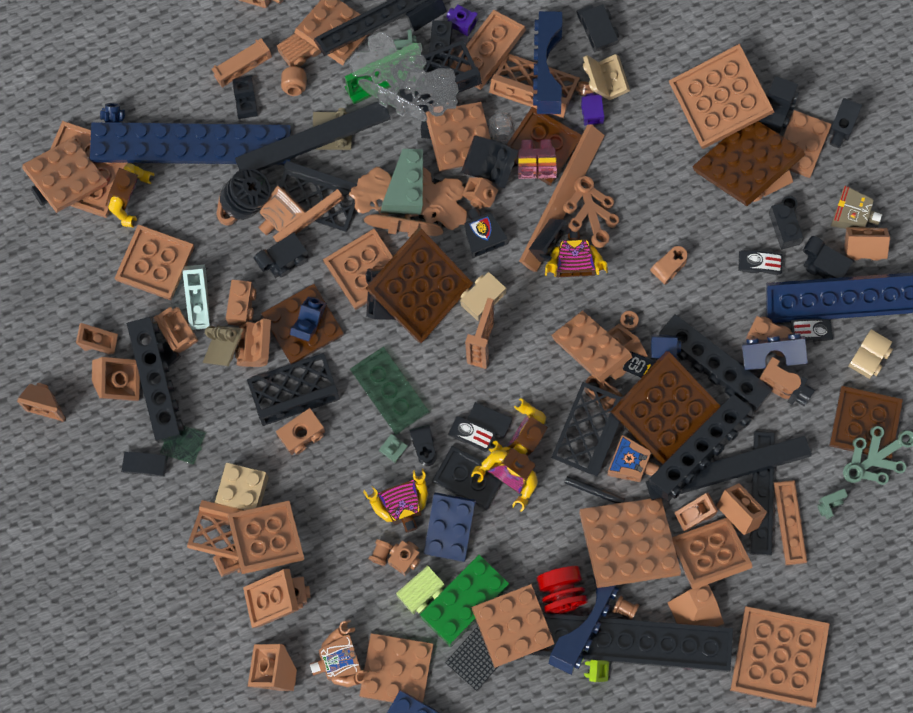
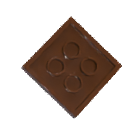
M531 107L507 144L518 150L514 165L518 167L519 159L536 158V168L521 169L524 171H536V178H538V171H553L557 168V178L575 151L582 135L546 114H537V109ZM538 158H556V167L538 168ZM541 172V174L550 176L553 172ZM538 178L550 186L556 180V178Z
M315 284L261 313L264 319L271 320L270 330L290 364L300 361L344 336L327 304L317 330L310 341L290 335L292 326L298 320L301 305L307 297L318 298L320 301L325 302Z
M841 386L829 446L854 452L853 440L856 437H862L867 443L866 447L862 450V454L868 455L872 439L870 430L873 426H880L884 430L878 451L889 445L896 438L903 399ZM879 428L874 430L875 436L880 434ZM862 440L856 442L857 447L863 445ZM893 453L889 454L883 459L891 460Z

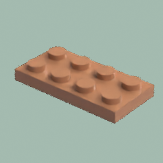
M495 10L491 12L466 45L481 75L482 84L475 86L480 90L526 31L524 25ZM462 50V52L458 55V57L461 58V56H462V54H463V50ZM454 61L450 68L455 69L458 62ZM462 63L459 70L466 72L471 70V67Z
M581 311L551 335L557 344L600 383L632 358L631 353L584 311Z

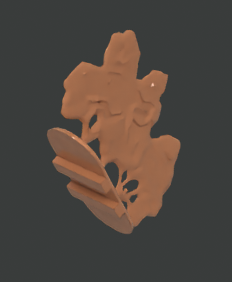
M375 167L368 174L359 178L357 186L351 188L349 193L355 199V209L359 213H367L375 209L381 214L368 215L364 218V222L373 227L388 229L390 234H396L397 231L407 232L408 237H411L418 228H421L427 235L439 236L443 234V229L433 224L435 221H440L447 229L454 230L460 224L464 225L467 218V211L456 203L457 200L463 197L462 193L465 189L462 186L463 183L459 179L444 178L441 182L434 184L431 173L424 167L421 215H424L426 222L410 220V217L418 216L416 214H405L404 219L381 213V207L378 206L377 199L384 200L392 177L380 167ZM373 202L375 207L371 206L370 203ZM433 212H436V217L432 218Z

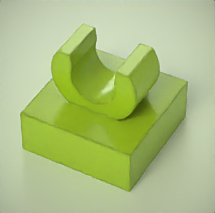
M604 660L585 662V665L590 666V673H584V676L589 678V681H608L609 662Z

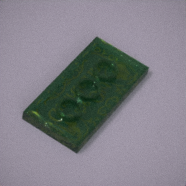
M384 347L350 368L358 383L395 435L429 413L427 407Z

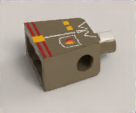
M844 186L831 226L846 229V227L865 228L867 222L879 225L882 214L871 210L873 199Z

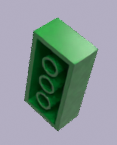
M478 555L420 614V618L452 647L476 622L471 607L503 595L509 588V583L487 561Z

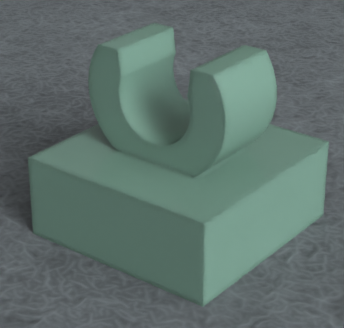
M391 434L381 446L379 452L396 463L408 446Z

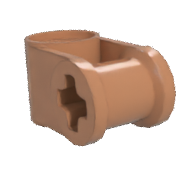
M680 246L672 248L653 265L650 271L666 285L669 283L668 280L670 278L673 279L685 266L687 251ZM676 255L678 257L681 255L682 258L681 260L679 258L675 260L674 256Z
M593 375L589 376L586 380L588 384L596 382L600 389L623 397L616 388L609 385L605 380L600 383ZM584 388L588 396L596 399L593 390ZM605 397L600 399L603 409L607 410L613 407L615 400Z

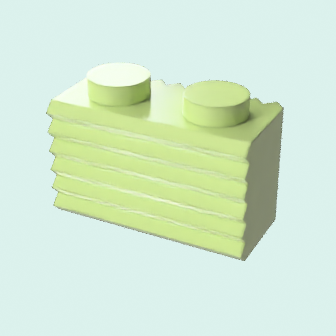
M427 566L400 589L396 595L413 615L416 612L420 614L429 606L427 602L432 598L435 599L443 591L445 584Z

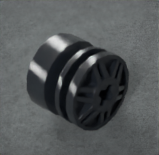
M252 168L240 169L222 187L220 203L224 211L231 217L241 220L248 219L268 201L271 194V186L268 179L258 170Z

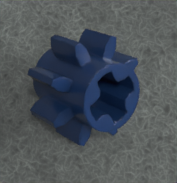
M107 103L105 108L100 110V120H105V122L120 123V121L125 119V109H120V104Z

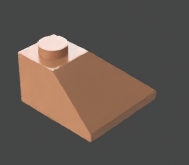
M108 357L92 360V382L99 398L139 401L140 376L136 360Z
M37 383L36 385L29 384L18 397L17 402L25 411L65 421V416L47 385Z
M708 584L688 590L667 603L677 624L713 627L724 624L717 601Z
M254 644L248 687L294 691L297 669L285 646L282 644Z

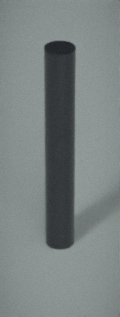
M569 476L566 477L564 482L567 485L615 504L624 503L625 501L623 497Z

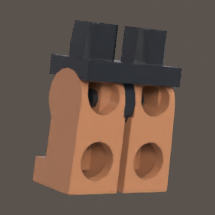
M772 357L760 380L771 387L773 393L788 399L787 402L791 405L796 401L805 407L815 391L806 385L808 379L803 376L800 379L797 374L788 373L777 366L780 361Z

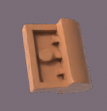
M263 318L256 323L246 322L239 326V328L244 330L235 352L237 366L262 367L267 365L271 320Z

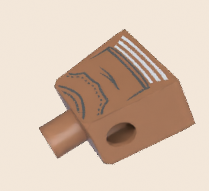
M277 186L260 210V214L266 220L258 228L265 235H268L274 228L280 232L306 213V211L282 187Z

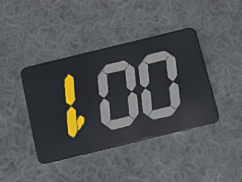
M630 351L632 358L624 364L623 370L642 378L656 362Z

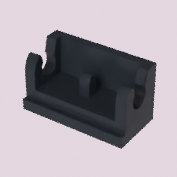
M549 219L530 246L529 250L539 262H549L552 257L548 255L561 236L570 233V228H564L567 224L564 219Z

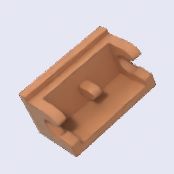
M169 307L153 317L173 351L181 353L198 342L197 337L179 307L174 309Z

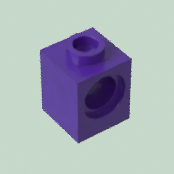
M591 93L581 97L584 126L604 124L602 96Z

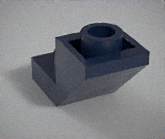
M307 297L301 305L298 320L292 326L290 335L310 341L317 330L327 303L320 301L318 298Z

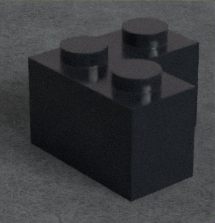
M775 76L767 97L774 113L759 120V122L780 133L782 127L786 128L790 119L787 116L788 111H793L799 92L796 91L798 84Z

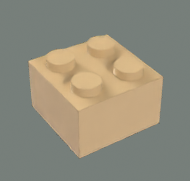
M226 463L215 503L241 510L260 507L269 478L267 473Z

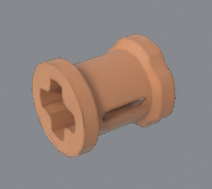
M377 539L374 552L368 559L381 566H386L385 560L393 546Z
M620 596L612 612L619 613L627 617L628 620H632L639 604L634 605Z

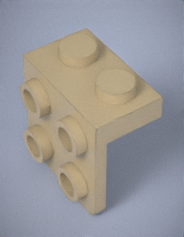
M617 54L600 62L588 55L583 57L585 62L583 67L589 75V86L593 92L611 100L630 91L620 57Z

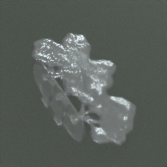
M378 32L376 35L368 37V52H354L347 62L351 66L353 76H371L372 81L367 79H360L358 81L363 90L379 99V104L387 107L389 104L396 108L397 114L403 117L407 114L419 121H427L426 113L417 105H427L429 112L437 117L443 115L447 109H455L458 103L455 96L459 90L455 82L454 71L452 69L439 68L426 73L423 69L426 65V60L421 55V43H407L401 50H397L394 39L384 32ZM376 71H379L378 77L375 76ZM387 81L393 88V91L391 92L378 84ZM400 89L409 90L413 95V100L410 102L398 96V91ZM430 94V98L418 100L421 95ZM430 100L434 101L433 104H429L428 102Z

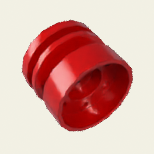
M579 566L558 568L536 577L539 591L550 592L549 595L542 598L543 603H550L544 607L545 613L572 611L588 602L587 596H579L585 592V588L574 587V585L582 581Z

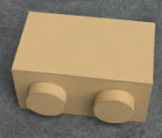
M489 272L485 276L481 275L475 281L476 285L471 290L467 289L461 295V306L477 321L481 319L487 298L494 299L495 305L506 294V287Z

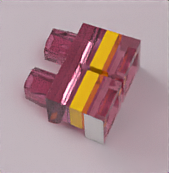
M550 139L541 140V149H533V141L522 140L521 149H519L518 179L536 178V160H538V178H556L555 148H553Z

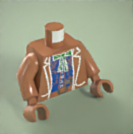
M351 620L341 622L340 626L322 643L319 650L321 660L310 663L313 676L325 672L329 681L331 680L334 684L344 687H351L360 683H370V680H364V674L369 673V671L361 670L349 634L346 635L355 631V628L348 629L347 627Z

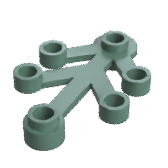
M873 426L870 430L872 439L868 457L861 463L862 450L866 447L867 443L864 438L856 437L853 440L854 452L852 461L846 464L843 469L844 478L851 483L867 479L884 485L889 480L886 473L882 471L873 473L865 470L871 466L891 469L897 473L905 472L906 464L903 461L897 460L894 462L884 460L883 458L902 446L912 447L913 432L909 430L901 431L898 439L878 451L884 430L880 426ZM879 428L881 432L878 436H875L874 430ZM907 434L909 436V440L907 442H904L902 438L904 435ZM858 440L863 441V445L861 447H857L856 442ZM899 463L903 465L901 470L896 469V465ZM855 468L856 474L851 476L850 470ZM880 475L885 476V480L883 482H880L878 480V477Z

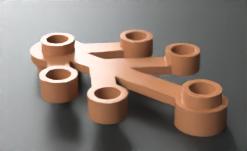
M579 177L574 183L576 192L570 200L566 201L563 209L568 214L574 213L577 208V202L582 196L585 204L577 216L571 219L568 227L573 232L579 231L582 221L588 214L593 231L592 243L595 247L602 248L608 243L609 235L606 231L601 230L597 215L606 220L605 222L608 227L614 228L618 224L619 218L617 215L606 211L613 206L614 200L610 196H605L596 190L594 182L590 177ZM592 197L600 201L601 207L593 202Z

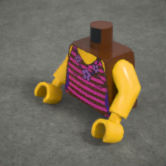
M130 163L126 164L123 169H118L108 194L106 206L118 219L122 220V226L134 228L132 220L137 221L136 216L127 215L125 210L138 178L142 182L151 184L149 177L155 176V174Z
M570 231L568 241H560V246L554 248L550 255L552 259L545 266V276L551 272L554 273L556 278L595 276V268L597 275H599L600 270H605L608 273L607 262L603 260L597 249L589 244V240H580L579 231Z
M520 398L519 400L522 404L519 407L514 406V408L520 413L527 415L507 447L503 448L498 441H493L492 443L495 447L488 450L492 453L495 450L507 451L513 448L521 454L530 455L548 428L544 425L546 421L545 414Z
M513 448L507 451L495 450L481 463L482 466L474 468L471 477L476 473L480 474L477 482H481L486 470H488L489 473L517 493H521L522 496H518L513 503V507L517 503L522 505L521 512L528 505L527 498L531 497L538 484V479L534 472L536 465L529 460L527 455L521 454Z
M422 468L423 474L416 476L415 470H413V480L384 491L377 492L374 486H371L373 489L371 495H367L365 490L363 493L370 500L369 502L373 510L379 517L386 522H393L394 525L403 523L406 533L418 529L414 518L421 516V511L426 507L428 498L426 481L424 480L426 476L425 471Z

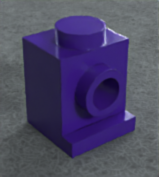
M457 4L455 9L450 8L446 18L448 21H452L453 29L469 36L478 22V13H473Z

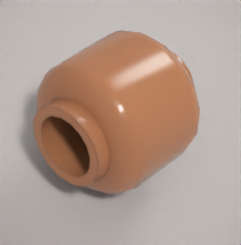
M297 66L284 69L281 74L282 90L290 96H298L303 93L307 86L306 72Z

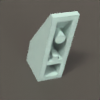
M205 264L185 266L183 269V279L189 325L192 330L206 329L210 326Z

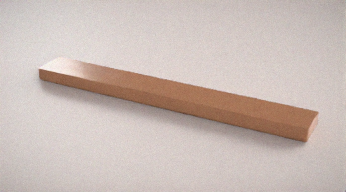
M587 125L519 262L533 272H537L541 262L529 250L530 246L549 219L564 218L566 212L563 206L576 192L574 183L579 177L585 176L605 136L593 125Z

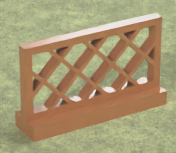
M508 53L491 79L489 93L537 109V106H533V93L537 94V90H533L532 78H536L538 75H534V72L528 74L525 70L527 68L534 69L535 62ZM507 61L514 62L517 66L509 68ZM548 67L555 80L562 86V93L566 96V98H561V114L553 115L564 118L580 78ZM521 71L523 75L515 77L513 72ZM508 74L511 79H508L501 75ZM524 80H527V82H528L529 85H526V84H523V83H520V82H521V81H524ZM567 80L573 82V85L564 86L562 82Z
M487 298L475 336L468 334L465 341L467 364L487 369L489 363L488 340L494 325V299Z
M202 500L187 548L238 560L234 549L235 545L231 544L228 540V537L232 536L231 531L224 533L220 527L223 525L230 526L228 514L244 510ZM201 520L211 521L213 525L203 528ZM217 529L220 536L210 539L207 533ZM204 535L207 540L203 544L194 543L195 538ZM221 540H224L227 544V547L223 549L216 548L214 545Z

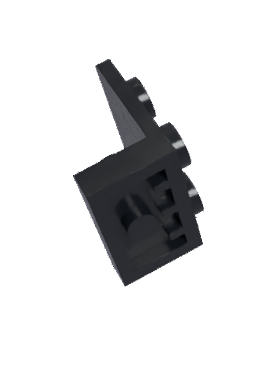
M475 135L461 172L477 178L488 179L498 187L505 188L518 150L508 144Z

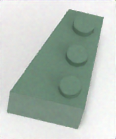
M402 149L382 203L381 213L421 215L423 206V149Z

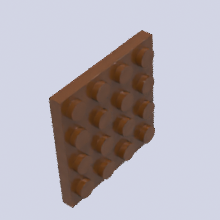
M757 121L724 138L692 167L697 174L745 206H748L804 157L805 152L799 146Z
M418 228L365 289L417 342L422 343L459 301L461 295L471 287L473 282L421 228Z
M666 351L610 412L663 465L721 406L670 352Z

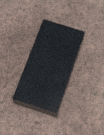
M428 0L408 12L406 17L412 30L415 32L446 13L447 10L443 0Z
M475 402L467 420L483 426L504 438L513 418Z

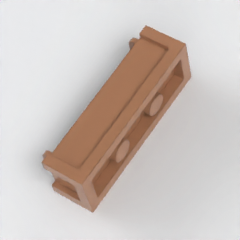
M262 38L256 39V43L217 67L214 65V68H212L214 77L222 88L233 82L232 79L241 77L272 58L270 50Z

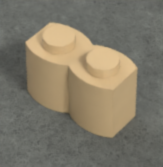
M871 329L848 367L869 379L872 375L877 376L882 368V365H880L882 358L887 359L893 350L890 347L892 341Z

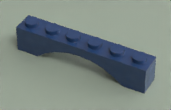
M539 11V19H535L534 30L538 31V34H534V46H538V49L534 48V60L538 61V63H534V75H538V78L533 80V90H537V94L533 93V106H537V114H561L562 86L550 73L547 59L555 45L562 40V12Z
M593 576L596 587V603L593 611L581 626L571 633L559 637L549 658L548 664L571 675L575 668L579 670L584 659L581 656L584 651L588 652L593 642L590 639L592 634H597L602 623L599 620L602 616L606 617L611 606L608 603L610 599L614 600L619 591L617 585L597 588L595 576Z

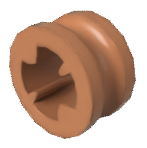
M632 311L624 312L620 318V325L628 331L634 330L639 321L637 314ZM629 316V319L633 317V325H629V323L626 325L625 317Z

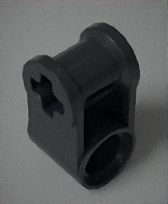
M430 425L409 429L419 462L424 466L433 465L437 457ZM428 451L429 458H425L424 452Z

